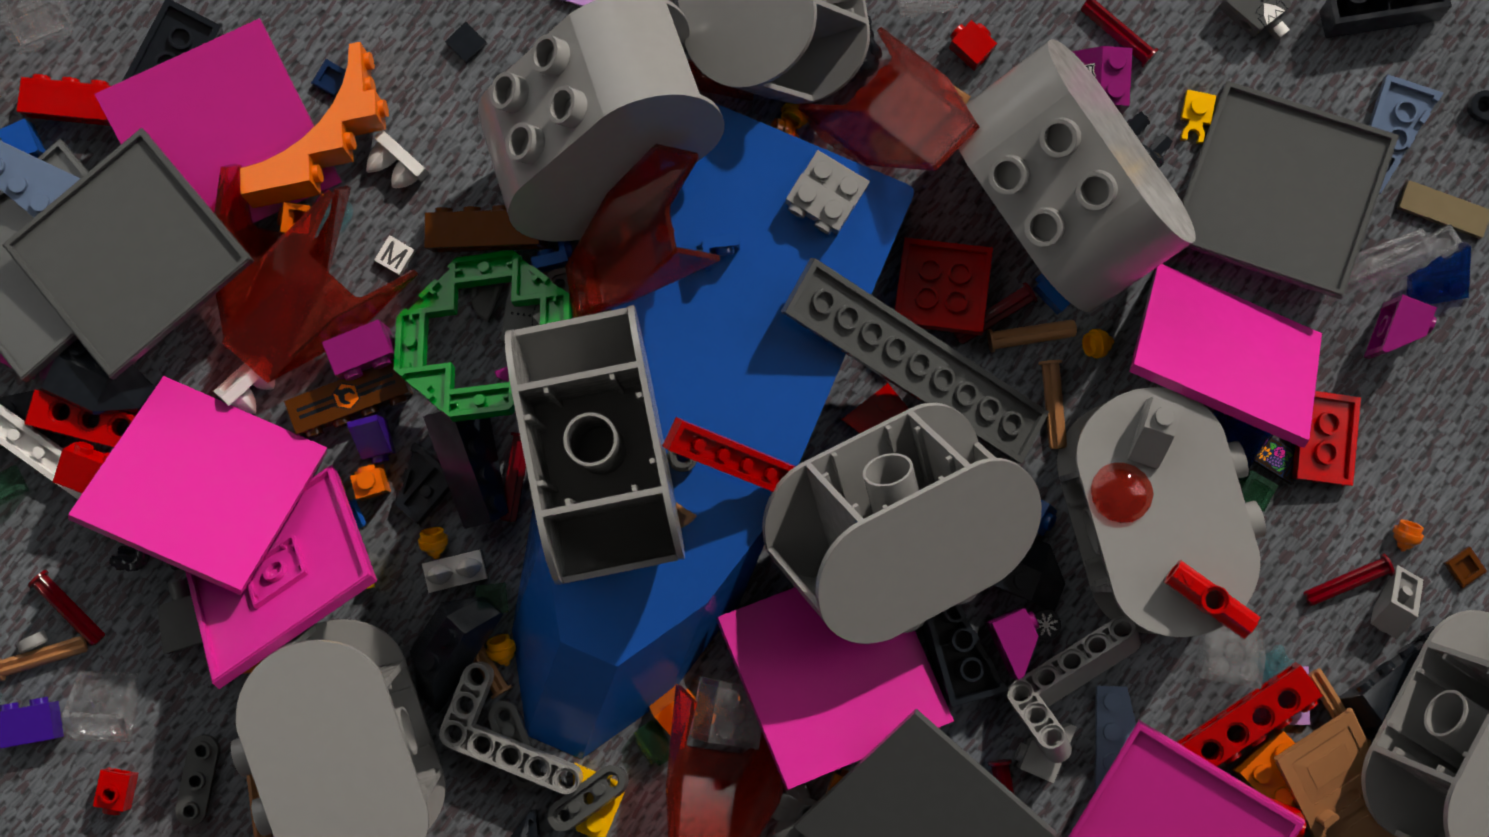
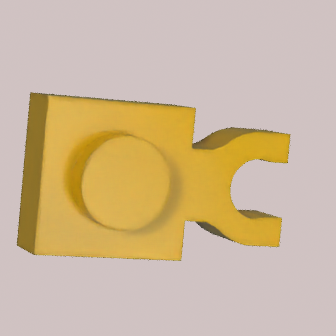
M1193 90L1186 91L1180 120L1188 121L1181 133L1180 140L1186 141L1188 139V132L1194 131L1198 135L1196 144L1202 145L1204 143L1205 132L1203 124L1208 126L1211 124L1216 95Z

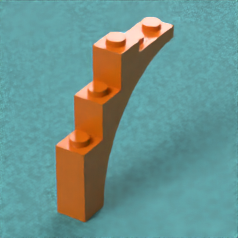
M361 42L349 44L348 64L343 83L333 104L322 119L302 139L285 151L263 162L240 168L241 195L252 208L321 195L320 183L324 181L322 168L354 162L353 150L357 146L355 136L386 130L385 117H389L388 105L386 100H381L376 92V85L371 76V70L375 68L374 59L371 52H367Z

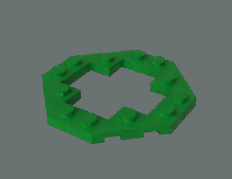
M513 250L456 257L447 266L449 270L438 281L434 279L418 295L420 299L409 310L405 308L396 317L394 371L452 422L512 415L515 412L510 380L505 383L454 389L455 367L452 362L427 365L429 318L457 315L459 289L512 282L511 302L514 307L540 304V325L572 319L573 300L569 293L552 283L546 275L533 265L531 266Z

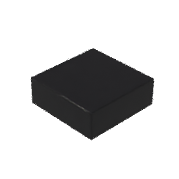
M467 22L461 25L445 41L466 64L487 45V42Z

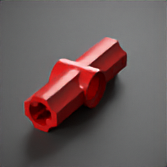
M1179 560L1167 574L1164 581L1166 585L1193 603L1199 611L1210 615L1240 638L1246 639L1258 625L1259 615L1229 595L1225 588L1215 585L1182 560ZM1210 591H1214L1218 596V603L1212 609L1206 604V595Z

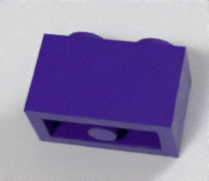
M48 697L29 700L30 706L19 708L18 702L0 705V749L64 737L59 701L49 702Z

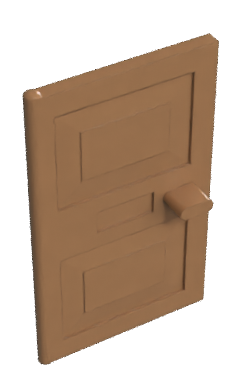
M1347 708L1344 712L1273 759L1298 809H1300L1306 819V826L1312 837H1397L1383 829L1372 817L1366 806L1362 792L1361 775L1364 759L1370 745L1352 708Z

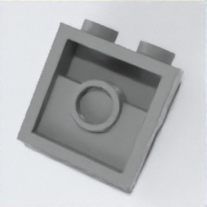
M817 150L804 173L800 175L787 196L785 204L789 206L788 210L801 219H804L806 216L815 221L814 226L823 233L830 235L833 232L838 235L870 181Z

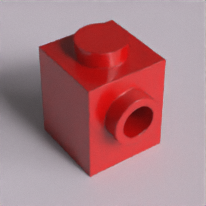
M971 20L966 26L960 24L950 35L952 41L949 49L975 71L995 50L997 42L990 37L991 33L981 23L976 24Z
M111 767L100 770L93 806L103 808L102 813L108 815H121V812L131 809L139 773Z

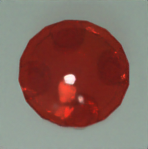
M1124 462L1110 463L1102 467L1094 476L1091 486L1092 501L1098 513L1108 520L1118 523L1133 522L1144 516L1151 507L1154 495L1151 482L1145 473L1136 466Z

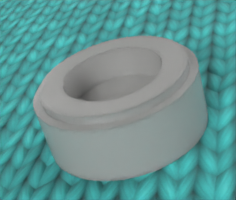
M42 630L15 644L19 652L24 653L47 642L48 637L45 631Z

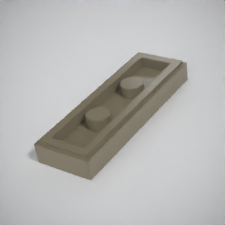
M1410 180L1406 181L1397 206L1398 210L1478 239L1484 237L1489 222V209Z

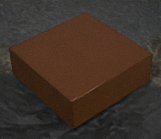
M1470 546L1443 563L1460 588H1464L1487 572Z

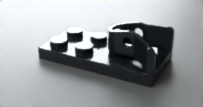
M165 0L122 81L222 36V26L173 0Z

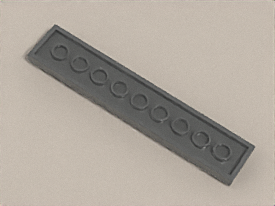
M810 258L781 310V313L920 402L942 403L955 408L971 423L978 439L1016 463H1023L1048 416L1049 411L816 258Z

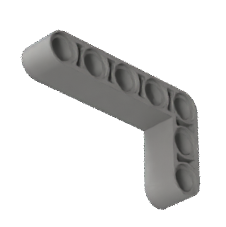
M1127 616L1114 618L1024 675L1023 678L1014 681L1008 687L1007 697L1016 716L1049 761L1054 763L1066 761L1071 755L1072 747L1063 727L1048 707L1139 649L1141 645L1139 632L1136 624ZM1104 649L1100 653H1095L1098 650ZM1075 665H1079V666H1078L1077 668H1075V669H1070L1071 667H1073V666H1075ZM1054 681L1049 685H1045L1047 682ZM1024 697H1028V698H1027L1026 700H1024V701H1019L1020 699H1022V698H1024ZM1039 719H1044V720H1043L1042 722H1040V723H1034L1035 721H1037V720H1039ZM1060 741L1057 745L1050 746L1051 743Z
M482 661L467 666L462 673L439 732L441 742L448 748L561 794H571L576 791L583 781V773L579 766L476 724L494 680V670L490 664ZM476 667L482 669L485 673V681L482 684H477L472 679V671ZM463 696L470 697L473 700L474 708L471 712L462 710L460 701ZM451 725H457L461 728L462 738L459 741L453 740L450 737L449 728ZM480 736L486 737L490 741L491 746L488 752H482L478 749L477 739ZM507 748H513L518 752L519 759L517 763H509L505 759L504 754ZM539 759L546 763V774L539 775L534 772L532 767L534 760ZM563 771H570L574 774L576 781L573 786H566L561 782L560 776Z

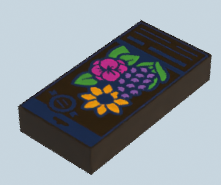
M1255 428L1243 447L1246 458L1288 484L1293 485L1296 479H1292L1294 450L1262 430Z

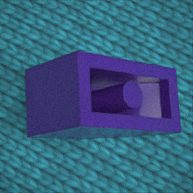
M376 414L347 422L348 429L362 460H371V463L375 465L389 461L388 455L396 454L387 419Z

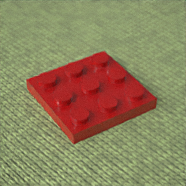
M904 238L895 311L923 329L982 336L993 248Z

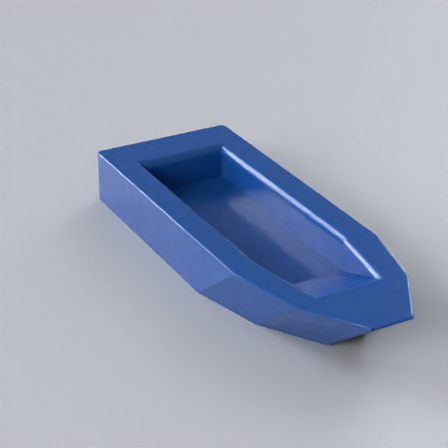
M715 103L723 116V135L718 144L706 156L664 188L611 311L627 308L631 305H634L636 308L664 441L675 418L678 417L797 466L800 463L846 354L781 313V310L810 258H816L861 289L872 294L912 201L914 190L909 184ZM817 150L870 181L838 235L833 232L830 235L823 233L814 226L815 221L806 216L804 219L795 216L788 210L789 206L785 204L787 196L800 175L804 173ZM739 232L740 249L734 250V255L718 257L716 252L710 253L711 271H705V264H698L696 246L702 245V236ZM677 454L679 462H686L688 460L687 457ZM699 462L696 463L694 468L686 472L676 471L669 465L676 502L697 515L689 525L681 528L685 559L556 585L551 577L539 535L535 510L533 509L512 627L513 640L516 644L515 656L524 722L529 737L582 759L649 712L651 704L676 684L680 683L720 630L716 618L734 611L741 601L765 545L762 532L763 516L772 491Z

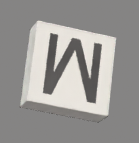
M389 235L374 261L401 276L416 251Z

